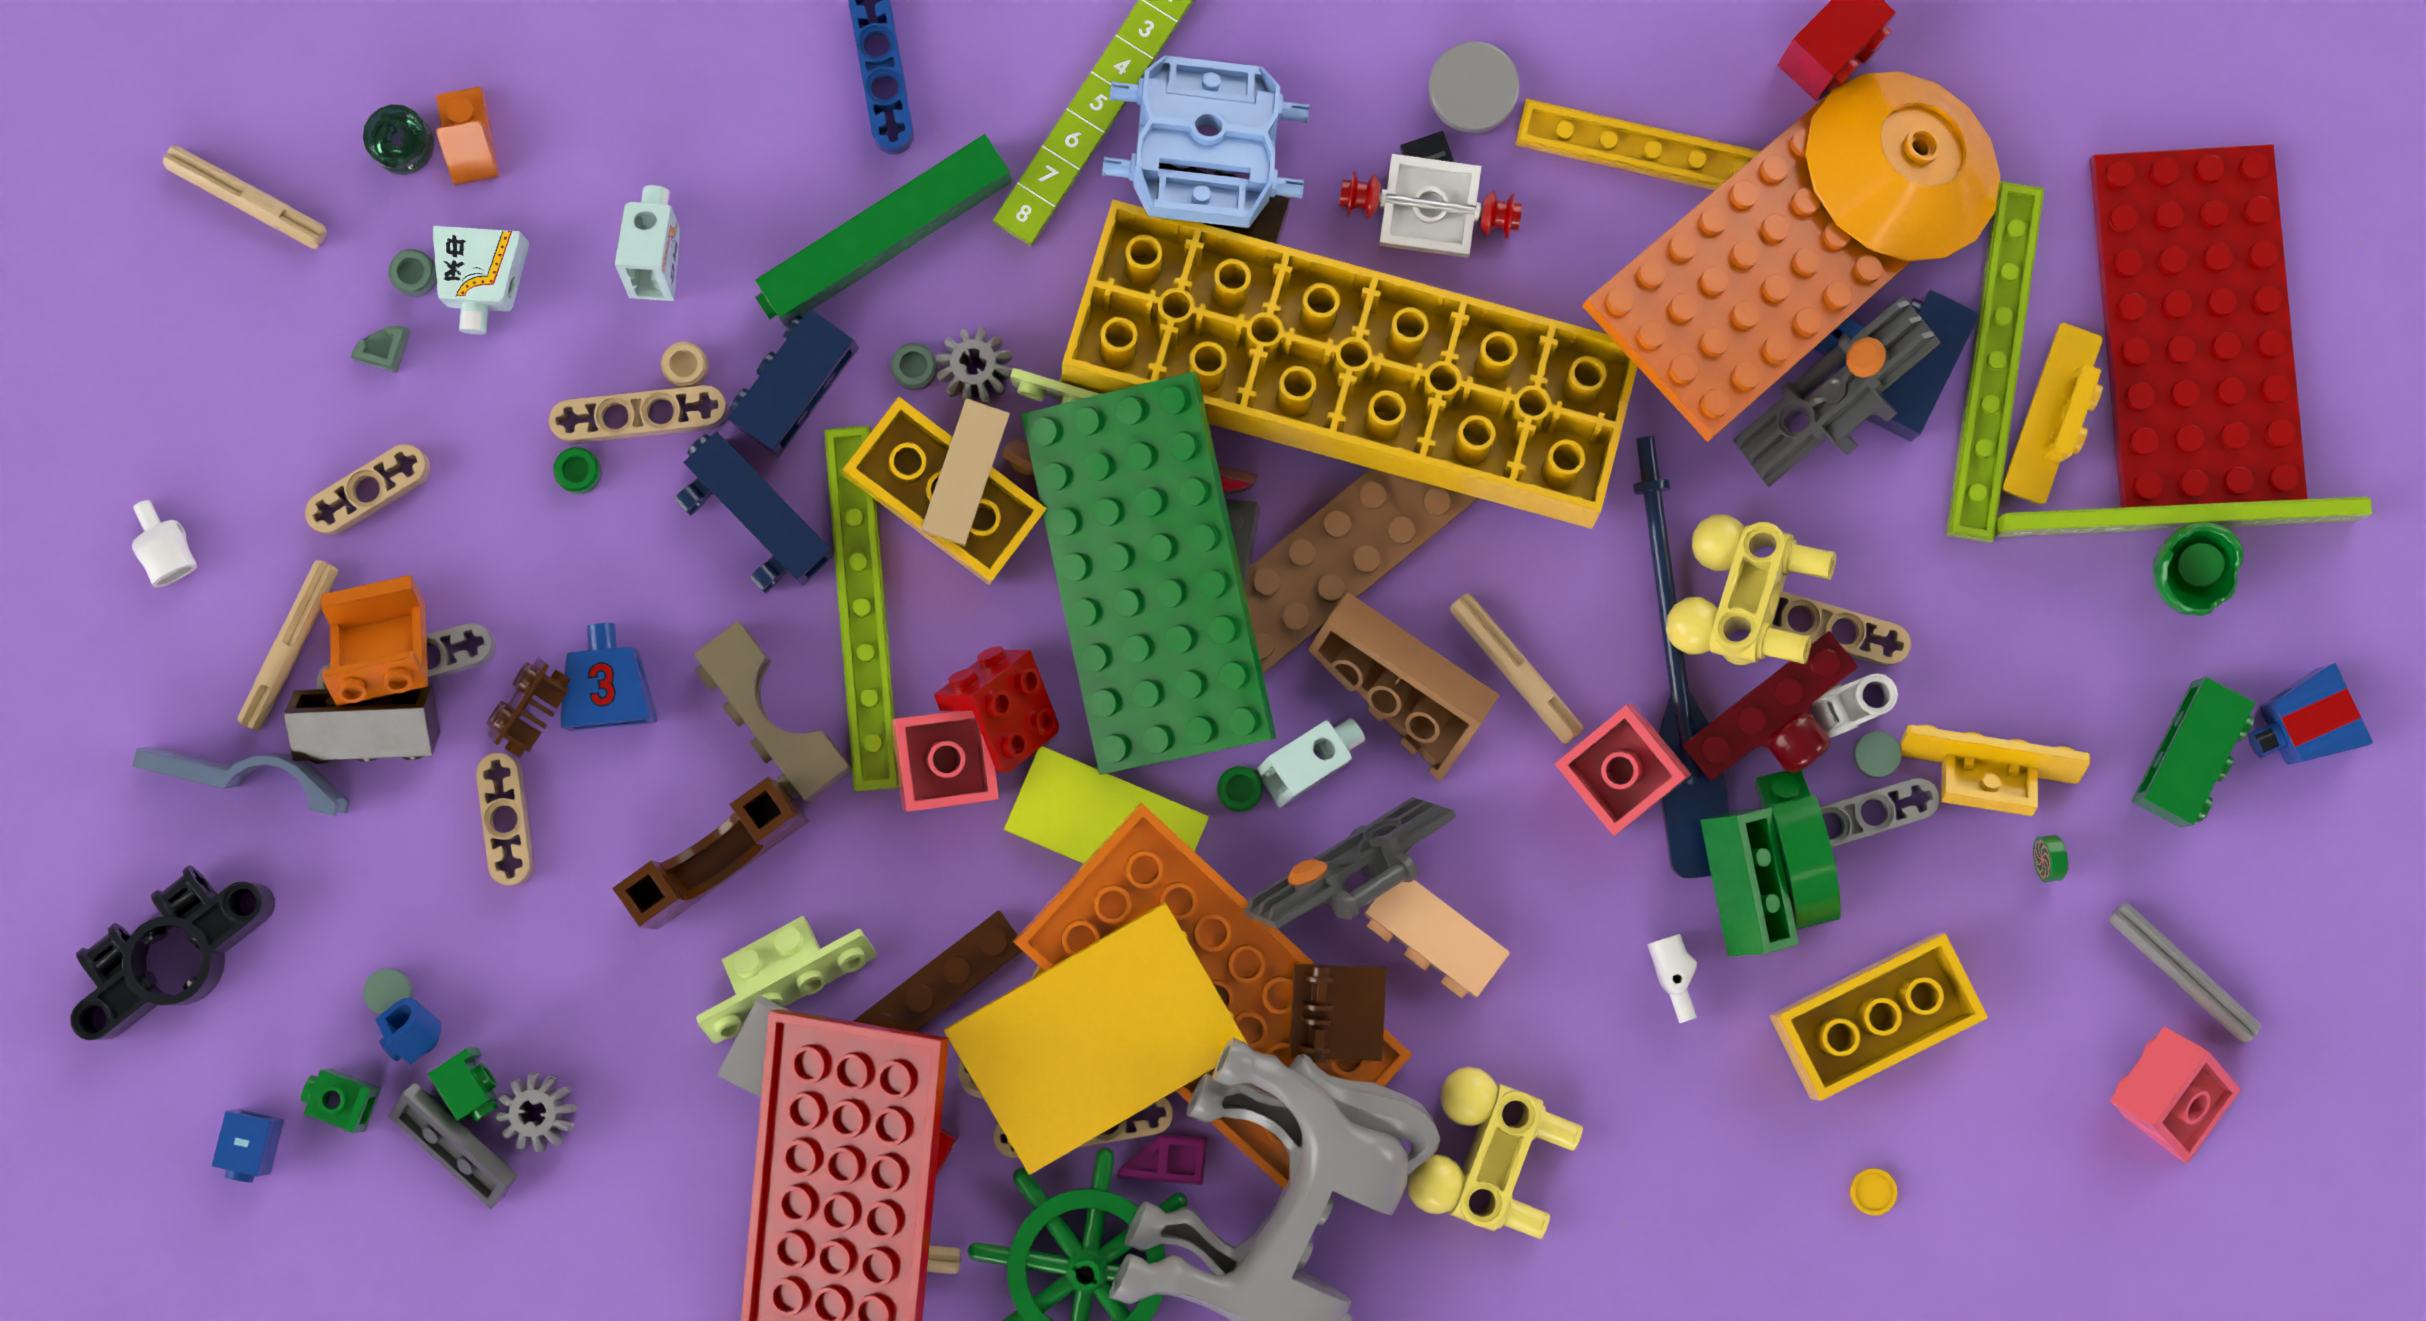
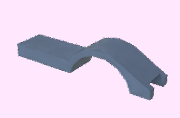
M145 747L136 749L132 767L226 789L240 786L247 774L266 764L282 768L298 779L307 794L309 810L336 816L337 812L348 813L350 801L312 764L306 761H293L291 754L257 755L230 766L157 747Z

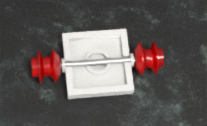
M1392 154L1387 190L1382 189V194L1380 193L1381 184L1376 174H1373L1368 182L1358 181L1356 172L1353 171L1352 180H1342L1339 206L1348 207L1347 217L1356 208L1364 210L1366 219H1370L1377 212L1378 202L1380 203V208H1383L1384 212L1379 246L1468 258L1470 255L1474 221L1478 222L1479 216L1481 217L1480 227L1485 236H1488L1493 228L1503 229L1505 238L1508 239L1510 230H1519L1522 204L1514 203V193L1505 202L1498 201L1495 191L1492 190L1484 198L1481 207V203L1477 202L1482 166Z

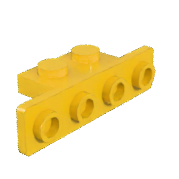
M2061 323L2057 327L2002 483L2001 490L2003 492L2037 505L2046 503L2059 464L2072 456L2073 453L2078 454L2088 432V428L2082 426L2087 411L2092 412L2095 409L2103 386L2097 384L2102 370L2094 367L2103 341L2100 335L2067 323Z
M1908 725L1899 742L1901 757L1942 763L1941 802L2033 816L2038 808V778L2077 784L2091 763L2090 753L2075 751L2070 747H2049L2030 744L2021 739L2005 740L1992 738L1976 732H1954L1938 729L1932 725Z

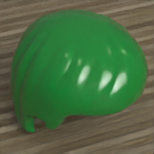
M2197 522L2185 525L2168 536L2163 545L2158 548L2157 555L2152 564L2154 587L2162 601L2179 613L2196 616L2211 614L2215 608L2231 599L2236 591L2238 571L2244 560L2243 546L2236 534L2225 526L2211 522Z

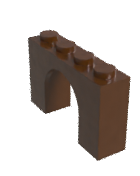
M770 777L765 778L729 805L734 813L706 837L666 861H649L612 888L639 927L660 929L809 822L798 804L787 793L780 782Z

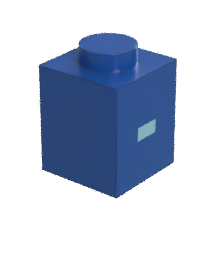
M241 1109L225 1111L212 1167L225 1169V1177L228 1179L253 1183L254 1176L271 1174L284 1119Z

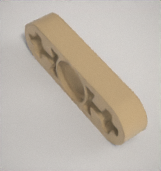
M409 444L393 447L314 495L308 501L305 508L307 523L314 530L324 535L335 536L341 534L423 484L430 473L428 457L418 448ZM404 456L411 460L417 459L418 462L412 466L415 472L412 476H407L401 472L390 478L396 484L392 489L386 477L379 473V470L382 468L389 474L399 470L402 467L400 459ZM365 478H375L380 486L378 496L371 502H361L356 495L357 485ZM344 491L348 501L357 508L356 511L352 512L350 508L343 506L335 511L333 515L336 521L333 524L324 520L319 521L318 519L324 514L321 508L324 504L335 508L346 502L340 497V494Z
M491 753L479 762L476 770L488 870L496 882L502 885L518 886L525 883L534 871V858L522 768L519 762L509 755ZM497 762H500L502 767L508 768L511 771L510 776L503 778V789L505 793L514 792V800L499 798L492 802L490 801V794L500 795L497 781L488 778V773L496 770ZM504 806L512 807L518 817L515 828L507 833L499 832L493 824L495 812ZM520 837L521 844H511L513 858L522 860V867L515 869V877L511 878L509 872L501 871L500 863L508 859L507 847H496V840L510 841Z

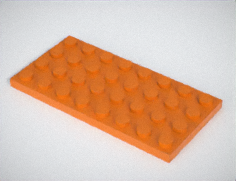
M1826 97L1599 288L1582 305L1589 315L1707 442L1912 262L1866 248L1835 224L1815 194L1805 152L1811 118Z
M1140 802L1013 942L1046 971L1166 902L1182 931L1187 933L1190 945L1226 1007L1233 1013V1019L1249 1047L1260 1053L1275 1055L1289 1068L1295 1059L1289 1057L1294 964L1315 963L1278 929L1245 915L1243 909L1248 906L1249 902ZM1384 1028L1382 1061L1326 1059V1062L1314 1063L1326 1074L1337 1078L1371 1082L1385 1086L1413 1054ZM1215 1068L1207 1073L1213 1075ZM1202 1076L1179 1088L1176 1092L1189 1103ZM1257 1087L1259 1090H1262V1091L1268 1093L1267 1091H1265V1090H1263V1089ZM1221 1117L1210 1122L1284 1190L1289 1180V1155L1277 1136L1265 1127L1249 1120Z

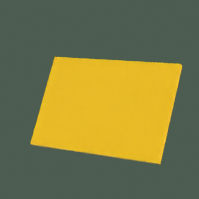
M1166 902L944 1029L946 1036L960 1058V1063L967 1069L1006 1135L1008 1144L1013 1147L1029 1175L1214 1069L1224 1047L1233 1037L1248 1045L1233 1019V1013L1226 1007L1190 945L1187 933L1182 931Z

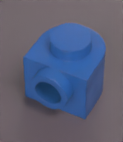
M411 997L397 1001L375 1019L383 1035L379 1043L384 1051L393 1060L399 1061L403 1058L410 1065L437 1045L442 1029L440 1020L416 999Z

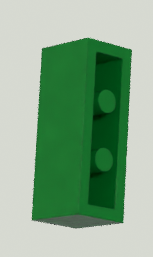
M2208 677L2192 681L2131 802L2178 827L2191 826L2196 821L2201 822L2212 806L2213 798L2209 797L2216 781L2221 782L2231 769L2234 758L2229 755L2236 741H2242L2253 725L2254 717L2250 716L2255 702Z
M1772 807L1734 811L1700 820L1727 956L1768 954L1799 945Z

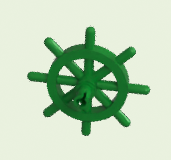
M1101 1148L1096 1154L1091 1188L1069 1190L1048 1198L1031 1174L1029 1175L1025 1168H1019L1013 1173L1015 1185L1033 1208V1211L1019 1227L1011 1247L974 1242L967 1249V1254L971 1260L1007 1266L1009 1291L1017 1310L1002 1321H1055L1045 1312L1074 1290L1070 1321H1089L1093 1294L1113 1321H1150L1155 1314L1163 1295L1155 1294L1140 1300L1131 1312L1123 1302L1109 1298L1111 1289L1109 1282L1113 1283L1120 1267L1119 1264H1113L1112 1262L1132 1247L1125 1245L1129 1227L1101 1247L1106 1212L1118 1216L1130 1226L1139 1209V1206L1131 1200L1109 1191L1115 1158L1110 1148ZM1175 1193L1159 1204L1158 1207L1165 1213L1172 1212L1182 1207H1187L1188 1199L1182 1193ZM1088 1208L1081 1244L1061 1217V1214L1071 1210ZM1044 1226L1066 1256L1030 1250L1034 1239ZM1159 1244L1145 1250L1149 1264L1167 1258L1164 1244ZM1027 1269L1061 1274L1063 1276L1034 1297L1029 1286Z

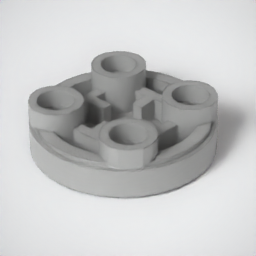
M1477 41L1457 44L1445 51L1433 66L1428 85L1429 104L1437 116L1451 128L1475 135H1484L1502 124L1513 111L1519 94L1517 70L1511 59L1493 45Z

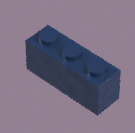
M1932 289L1920 300L1913 298L1910 304L1941 343L1882 392V397L1894 407L1897 414L1888 422L1875 415H1871L1866 419L1910 442L1922 433L1980 313Z
M810 308L803 317L797 315L790 322L783 335L786 338L784 344L777 353L771 351L765 356L756 372L760 375L750 390L743 388L730 406V410L733 413L728 419L733 425L777 457H780L859 349L853 338Z

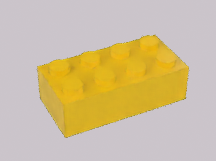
M898 396L842 469L843 476L986 584L990 585L1047 508L992 467L965 546L922 532L921 527L952 436Z
M1946 933L1932 934L1769 1015L1810 1099L1819 1101L1988 1018Z

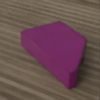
M1160 1134L1118 1169L1117 1178L1203 1185L1207 1138Z

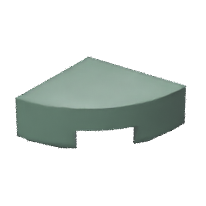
M402 326L384 327V329L376 331L359 341L352 351L350 358L363 364L397 373L411 330Z

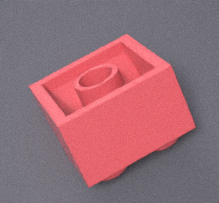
M2164 1026L2158 1035L2146 1044L2142 1057L2131 1072L2119 1081L2110 1102L2133 1125L2178 1159L2188 1164L2241 1089L2208 1050Z

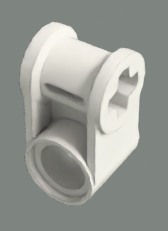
M1871 674L1843 686L1840 684L1832 687L1814 701L1811 709L1816 721L1828 736L1832 738L1859 727L1858 724L1890 711L1897 702V687L1892 679L1886 675ZM1867 684H1875L1883 691L1884 701L1880 708H1872L1863 700V689Z

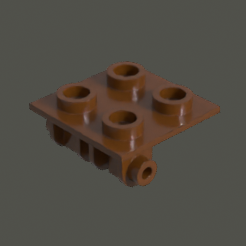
M539 657L534 665L529 662L523 665L512 683L517 691L510 702L507 704L501 700L487 721L491 729L488 735L492 741L499 745L502 738H506L509 742L505 749L521 758L525 751L530 753L533 745L542 733L519 719V717L522 715L544 729L547 727L546 723L525 711L528 703L551 717L555 714L544 705L532 699V697L535 695L557 709L570 691L567 686L571 679L556 669L551 677L545 674L549 665Z
M1294 964L1289 1057L1295 1058L1298 1055L1305 1054L1313 1062L1318 1063L1326 1062V1059L1382 1061L1387 967Z

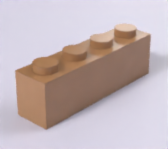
M1349 592L1346 593L1328 617L1308 648V651L1349 692L1356 690L1368 702L1370 707L1367 710L1379 722L1385 719L1403 737L1400 743L1412 755L1418 752L1431 765L1429 772L1439 782L1442 781L1500 696Z

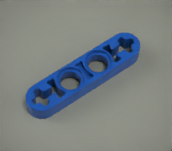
M849 0L873 137L877 146L882 151L888 154L902 153L911 146L914 139V129L890 0H882L875 3L878 23L870 24L865 6L858 5L865 2V0ZM883 35L890 40L889 50L884 55L872 56L865 51V44L871 36ZM881 78H891L898 84L896 94L890 99L881 100L873 94V86ZM900 106L903 107L902 110H897V109H896V108H898V107H900ZM876 110L882 111V112H880V113L877 114V115H876V113H875ZM893 110L897 127L899 129L905 128V131L898 133V140L895 142H890L887 135H881L882 132L888 130L884 111Z

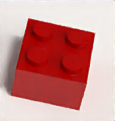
M1831 0L1793 38L1777 65L1808 95L1817 101L1826 91L1830 93L1833 89L1841 87L1852 77L1851 74L1861 63L1864 65L1881 48L1882 42L1892 32L1887 25L1896 12L1884 0Z

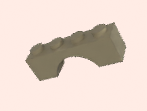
M736 621L694 653V656L701 664L695 669L699 677L711 691L719 687L728 699L722 705L738 727L746 723L756 737L750 741L751 745L766 764L773 759L784 774L777 779L793 800L801 795L804 801L811 803L852 771L851 765L829 736L822 730L804 734L790 733L777 728L770 721L761 701V684L764 674L772 661L742 623Z

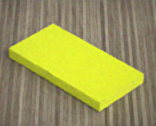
M1041 746L1037 750L1004 827V831L1084 864L1140 802L1194 852L1209 816L1110 774L1099 775L1098 769Z

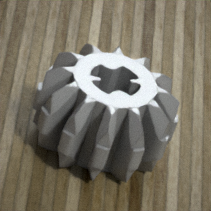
M983 327L978 328L975 339H970L967 329L962 328L959 330L962 340L960 344H957L949 337L944 340L945 346L952 354H937V363L946 367L937 373V378L939 382L951 381L946 389L950 397L956 396L963 389V403L966 398L973 400L974 393H979L982 403L987 404L990 402L987 392L989 388H992L1000 395L1005 392L1003 384L997 378L1010 379L1012 369L1003 364L1012 360L1011 351H998L1003 343L999 335L992 337L986 343L987 332ZM979 357L985 369L981 371L977 368L978 374L969 375L964 364L967 361L972 364L971 358Z
M537 1072L529 1073L527 1086L520 1079H514L510 1082L511 1089L516 1097L511 1094L500 1095L499 1101L510 1108L509 1111L497 1113L496 1120L501 1122L510 1120L511 1125L502 1132V1136L505 1139L520 1133L516 1143L517 1149L525 1150L532 1141L535 1152H544L547 1147V1139L554 1146H559L564 1142L558 1128L563 1131L574 1130L575 1124L565 1119L564 1115L565 1113L578 1111V1105L573 1103L564 1105L562 1101L572 1092L569 1086H564L554 1092L557 1085V1076L548 1075L544 1082L541 1083V1078ZM530 1104L544 1105L546 1113L540 1114L545 1117L544 1121L530 1120L528 1112L534 1111L529 1108Z

